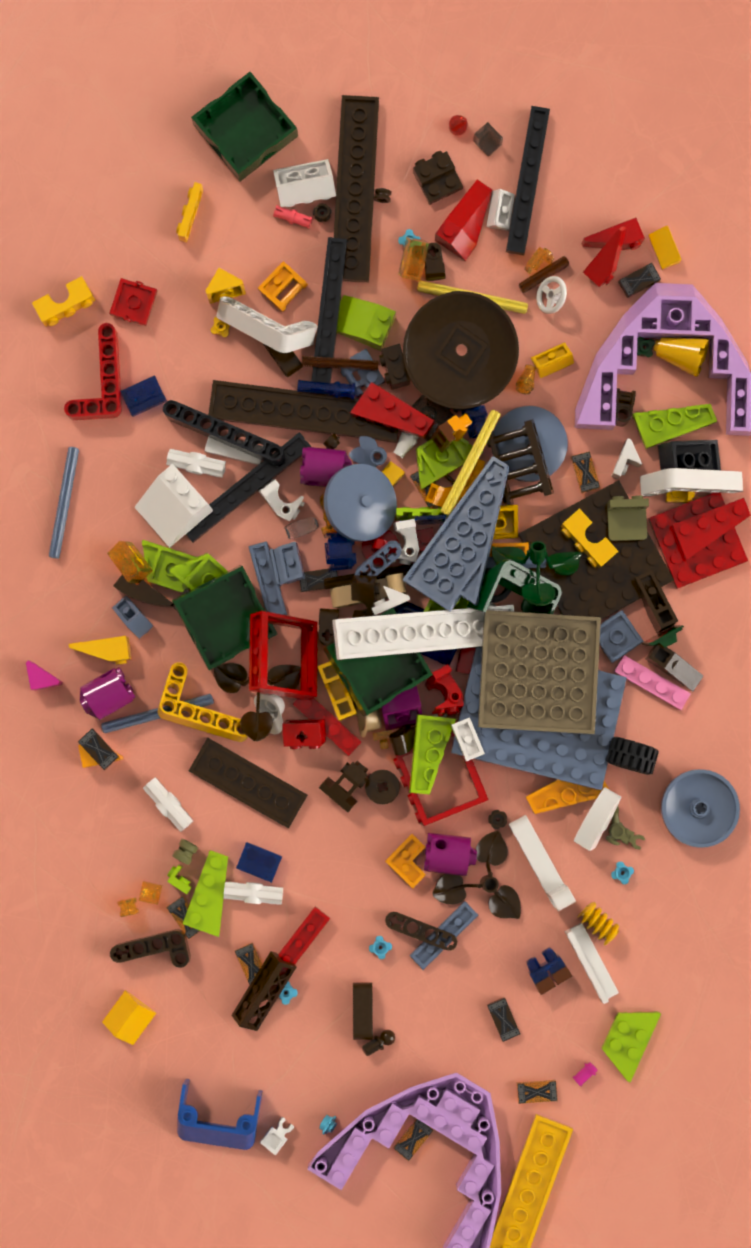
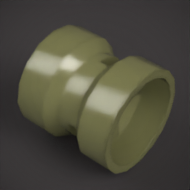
M181 839L180 847L178 850H175L172 856L190 865L191 857L197 852L199 847L185 839Z

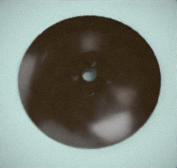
M450 292L430 300L414 315L405 333L403 358L412 383L425 397L441 406L467 409L491 401L509 384L518 364L519 341L513 322L496 302L474 292ZM460 344L467 347V353L463 356L456 352V348Z

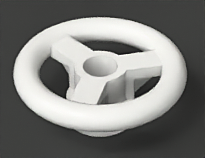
M550 276L540 284L536 299L538 307L542 312L553 314L563 306L567 296L564 281L557 276ZM551 282H557L559 287L553 290L547 285ZM543 292L546 294V298L548 299L546 307L542 302Z

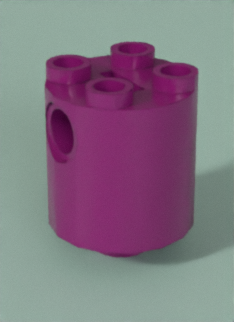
M314 447L303 448L300 484L326 487L331 477L337 471L352 465V462L345 450Z
M120 667L117 669L113 668L80 687V703L87 714L101 720L134 701L133 699L136 698L135 692L129 683L125 684V676Z
M428 833L424 871L467 876L468 866L476 865L477 850L471 847V838Z

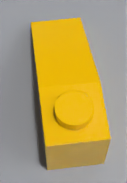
M127 636L69 644L71 649L115 662V665L127 664V660H132L129 637Z

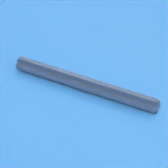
M69 447L49 550V557L59 559L79 454V449L76 447Z
M211 694L183 701L200 707L214 703ZM163 706L166 712L172 711L170 706ZM158 708L102 723L103 733H109L160 719L157 713Z

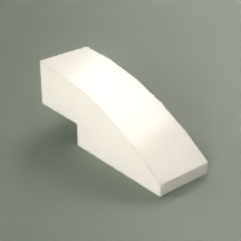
M606 787L603 788L578 830L574 842L589 851L596 848L622 797Z

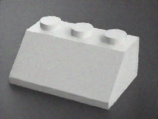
M328 159L273 170L281 207H292L299 203L308 204L314 200H328L336 196L333 175Z

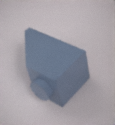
M127 595L112 607L124 624L139 639L153 627L152 623Z

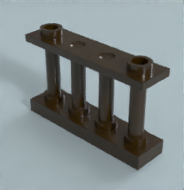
M534 419L524 421L525 426H522L521 429L495 436L494 431H492L487 441L488 448L491 447L493 456L502 462L529 454L534 456L535 463L532 466L508 472L507 480L535 473L539 474L540 481L538 484L510 491L508 481H506L502 499L507 505H513L514 498L535 492H544V496L554 493ZM521 436L529 438L530 444L527 445L528 447L500 455L497 443Z

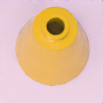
M662 337L660 341H656L654 351L657 357L698 377L702 370L699 366L702 365L706 358L709 340Z

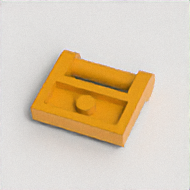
M283 261L258 287V290L279 311L283 312L286 309L285 306L302 289H305L308 284ZM295 280L297 284L279 301L277 296Z

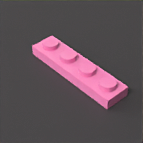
M625 655L622 656L614 670V673L627 677L628 681L678 710H682L691 694Z

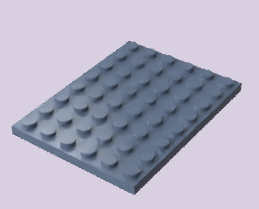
M476 647L464 694V706L460 711L458 720L460 722L470 717L485 753L473 759L602 790L608 765L606 757L611 739L614 737L627 677L598 670L595 734L478 727L482 647ZM454 737L451 753L463 756L457 739Z

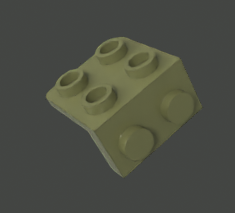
M641 495L632 496V499H624V496L612 497V500L608 501V538L610 541L645 540L647 538L646 509L649 507V498L643 499Z

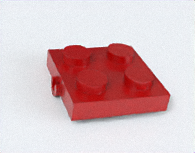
M121 278L109 314L129 323L134 322L146 326L158 290L143 285L140 281L133 282Z

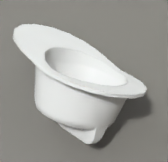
M261 693L260 712H268L273 719L270 734H279L283 730L282 713L285 709V703L278 695ZM256 696L254 697L255 707H256Z

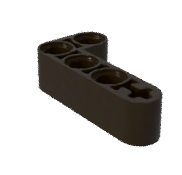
M174 929L119 943L111 949L110 957L114 962L121 963L169 951L173 965L182 968L190 962L191 953L185 932L181 929ZM179 934L182 938L181 943H174L172 935ZM155 938L162 941V948H156L153 945ZM136 943L143 945L144 950L142 953L135 951L134 946ZM129 948V952L124 953L121 957L116 955L118 949L124 951ZM178 953H183L186 956L184 963L177 960L176 956Z

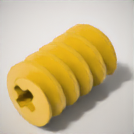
M592 902L580 912L578 917H583L581 920L582 924L588 922L587 929L594 927L593 935L598 932L600 933L598 940L605 938L603 944L605 946L616 937L619 932V925H612L613 919H607L608 914H601L602 908L598 907L595 909L596 903Z

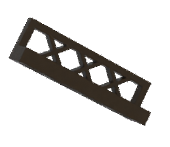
M270 951L231 1015L239 1027L258 1031L297 968L295 964L283 961L276 952ZM283 967L288 968L284 974L279 976ZM278 984L276 989L269 992L271 986ZM268 1000L266 1005L259 1008L261 1002ZM258 1015L254 1024L249 1023L251 1018Z

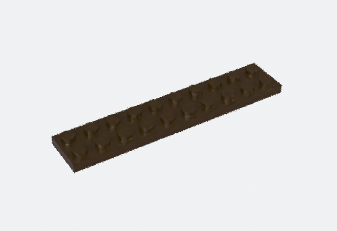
M342 95L334 238L348 240L343 281L369 283L379 97Z
M213 380L208 415L219 420L325 434L334 433L335 435L357 438L368 436L375 440L397 442L398 429L386 427L377 422L352 416L350 412L359 398Z

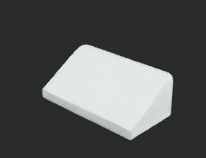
M502 189L492 192L487 227L509 231L515 194Z

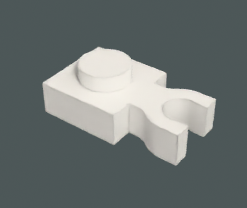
M281 1117L278 1127L276 1129L271 1127L260 1141L274 1155L278 1153L288 1140L284 1135L294 1128L292 1124L288 1128H283L282 1124L286 1120L284 1117Z

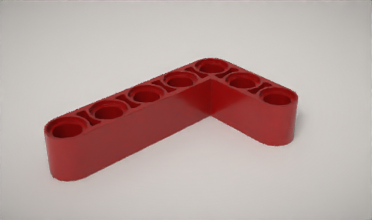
M103 323L98 328L102 398L77 399L66 402L64 411L72 420L116 418L122 412L118 333L110 323ZM112 330V334L109 337H105L104 332ZM108 348L114 349L111 355H105V351ZM108 367L115 368L112 374H106ZM114 385L116 387L114 392L107 393L109 386ZM110 404L117 405L113 412L108 411ZM92 405H97V411L89 413V408ZM77 406L78 412L70 414V409Z

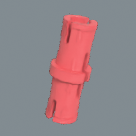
M276 205L273 217L289 221V224L292 225L295 223L308 229L310 228L313 217L298 213L295 209L289 210Z

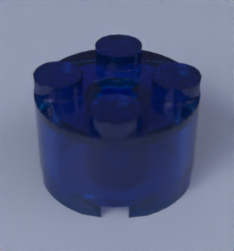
M338 532L325 533V538H328V543H325L326 563L331 564L328 571L352 569L354 564L357 563L356 553H352V546L355 545V541L343 537Z

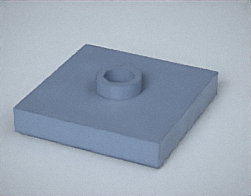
M622 610L600 624L599 646L611 663L644 642Z

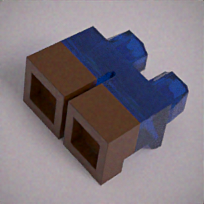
M550 947L541 952L546 960L544 963L539 964L535 956L526 961L529 969L528 973L540 995L556 987L547 972L548 970L557 985L572 977L558 954L556 955Z

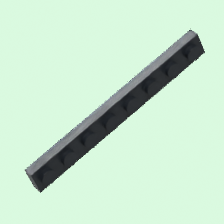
M531 106L506 248L507 253L525 254L550 112L549 108Z
M328 237L314 354L316 358H334L347 239ZM313 365L311 390L330 392L333 366L332 368H328V366L327 368L326 366L325 368H321V366L319 368V366L314 367Z
M300 432L281 446L285 454V461L281 465L276 466L265 461L261 462L211 502L209 506L213 511L186 535L194 543L302 456L303 448L311 447V445ZM275 451L273 454H271V457H279L280 452Z

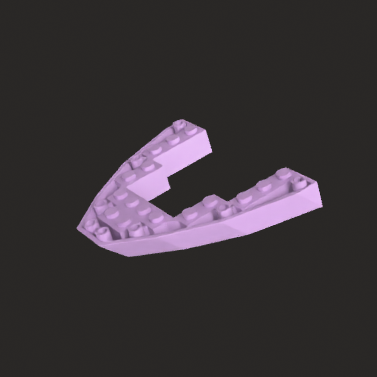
M654 283L623 315L597 352L575 409L574 428L613 430L616 423L617 374L633 375L637 366V338H692L710 341L709 378L727 379L726 435L751 436V372L746 358L723 320L693 284Z
M457 1072L410 1087L365 1110L319 1150L308 1164L307 1170L342 1190L371 1139L390 1148L410 1114L474 1153L456 1184L457 1191L471 1199L444 1243L443 1248H490L501 1197L499 1135L491 1093Z

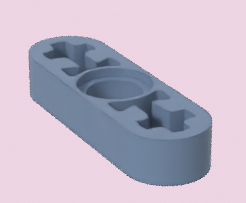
M397 541L387 542L356 569L355 575H360V571H367L370 566L371 570L367 575L377 576L400 557L401 545ZM389 547H396V554L393 552L389 554L388 561L385 555L389 552ZM381 558L384 564L381 567H376L373 564V560Z

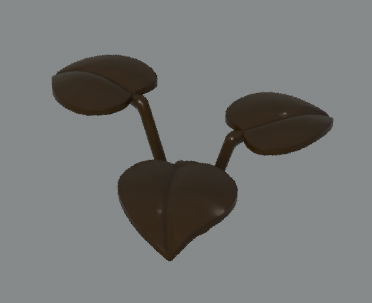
M221 664L214 668V676L218 686L227 693H237L241 685L246 686L249 684L247 671L239 664ZM295 665L275 666L268 672L267 683L270 686L274 685L275 687L295 690L299 685L301 667ZM258 692L256 696V712L250 711L245 713L240 722L244 734L253 741H261L266 738L273 726L271 715L268 712H260V693Z
M494 831L485 835L478 842L475 849L477 850V860L486 862L488 875L481 878L480 884H463V879L460 875L444 874L438 880L432 894L438 901L453 905L462 902L466 898L464 888H482L489 893L495 894L490 897L488 902L489 909L493 915L499 918L519 919L521 904L517 892L507 885H503L498 889L499 883L496 878L492 877L493 873L491 872L490 864L494 866L502 864L506 860L508 853L501 833Z

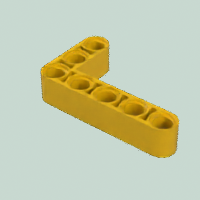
M174 663L168 673L157 713L159 717L233 741H245L248 736L237 731V728H241V719L180 701L188 669L183 663ZM173 671H180L182 676H176ZM174 688L177 693L171 694L168 689ZM163 706H170L172 711L166 712ZM181 712H189L190 717H184ZM200 717H206L209 723H203ZM218 723H225L227 728L222 729Z

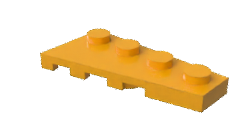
M555 780L525 796L533 813L537 814L596 799L602 790ZM604 781V783H603L602 790H603V788H605V787L608 788V786H607V784H606L605 781Z

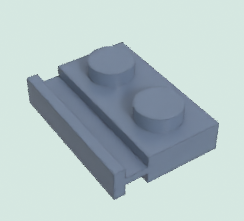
M292 542L279 546L276 549H270L276 583L279 587L286 583L290 584L305 579L298 543Z

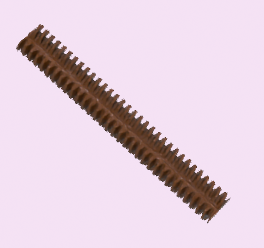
M302 356V366L305 367L306 365L307 367L308 365L309 367H313V365L314 367L319 366V368L320 366L321 368H325V366L326 368L327 366L332 368L333 366V368L338 367V369L339 367L340 369L345 367V369L350 368V370L351 368L352 370L353 368L355 370L356 368L357 370L358 368L359 370L364 368L366 371L368 369L369 371L370 369L371 371L372 369L377 371L379 365L378 360L361 361V359L349 360L343 358L342 360V358L330 359V357H324L323 359V357L316 358V356H312L311 358V356Z

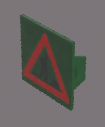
M674 625L644 641L642 645L654 646L660 643L666 648L677 642L676 633L683 630L684 626Z

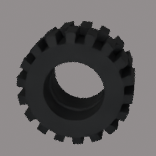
M613 737L606 761L609 764L650 775L653 774L659 751L654 747L636 741Z

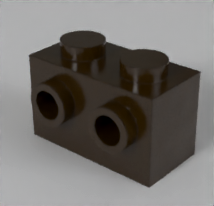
M400 344L383 348L379 359L381 366H385L387 371L384 374L387 385L390 384L392 390L410 385V377L405 367Z

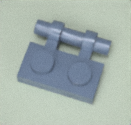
M367 349L350 357V359H361V361L373 360ZM341 368L342 376L346 377L350 384V390L354 391L357 397L363 394L361 387L364 385L367 388L371 382L377 386L385 383L378 369L377 371L376 369L375 371L373 369L372 371L371 369L366 371L364 368L363 370H359V368L358 370L357 368L356 370L354 368L353 370L352 368L351 370L350 368ZM357 371L361 380L356 381L352 373Z

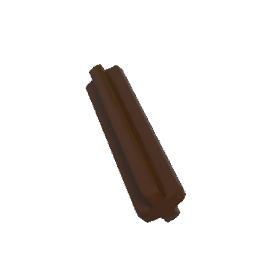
M563 256L519 283L518 286L522 293L527 292L546 278L569 266L568 259Z

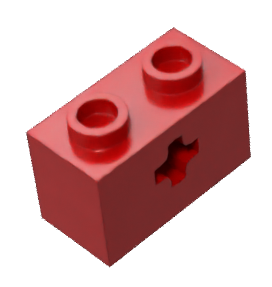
M324 719L286 720L282 724L284 747L301 749L302 746H309V749H319L326 742Z

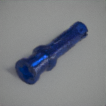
M298 380L297 392L333 395L335 398L348 397L354 400L356 383L344 384L340 383V381L324 383Z

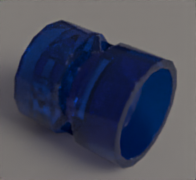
M485 405L469 408L462 412V416L467 414L472 421V424L467 429L470 439L478 437L488 417Z

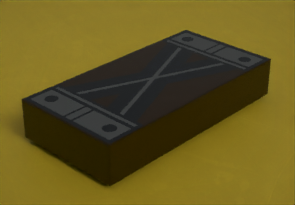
M650 263L620 279L618 283L626 297L629 298L659 282L661 278L653 263Z
M337 568L304 572L305 579L300 580L301 592L325 589L323 580L337 577Z
M93 728L78 741L103 770H106L119 758L115 751Z
M505 997L487 1004L502 1042L520 1035Z

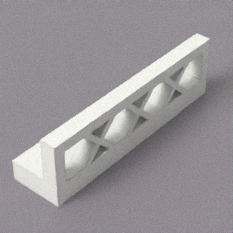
M580 923L564 932L601 1002L605 1004L609 1002V998L619 992L584 925Z

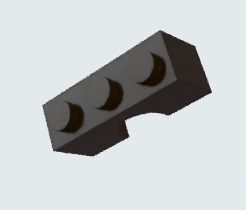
M353 575L351 581V600L363 602L367 609L362 611L354 610L352 618L377 616L374 615L372 610L375 607L374 603L378 601L377 594H380V583H377V576Z

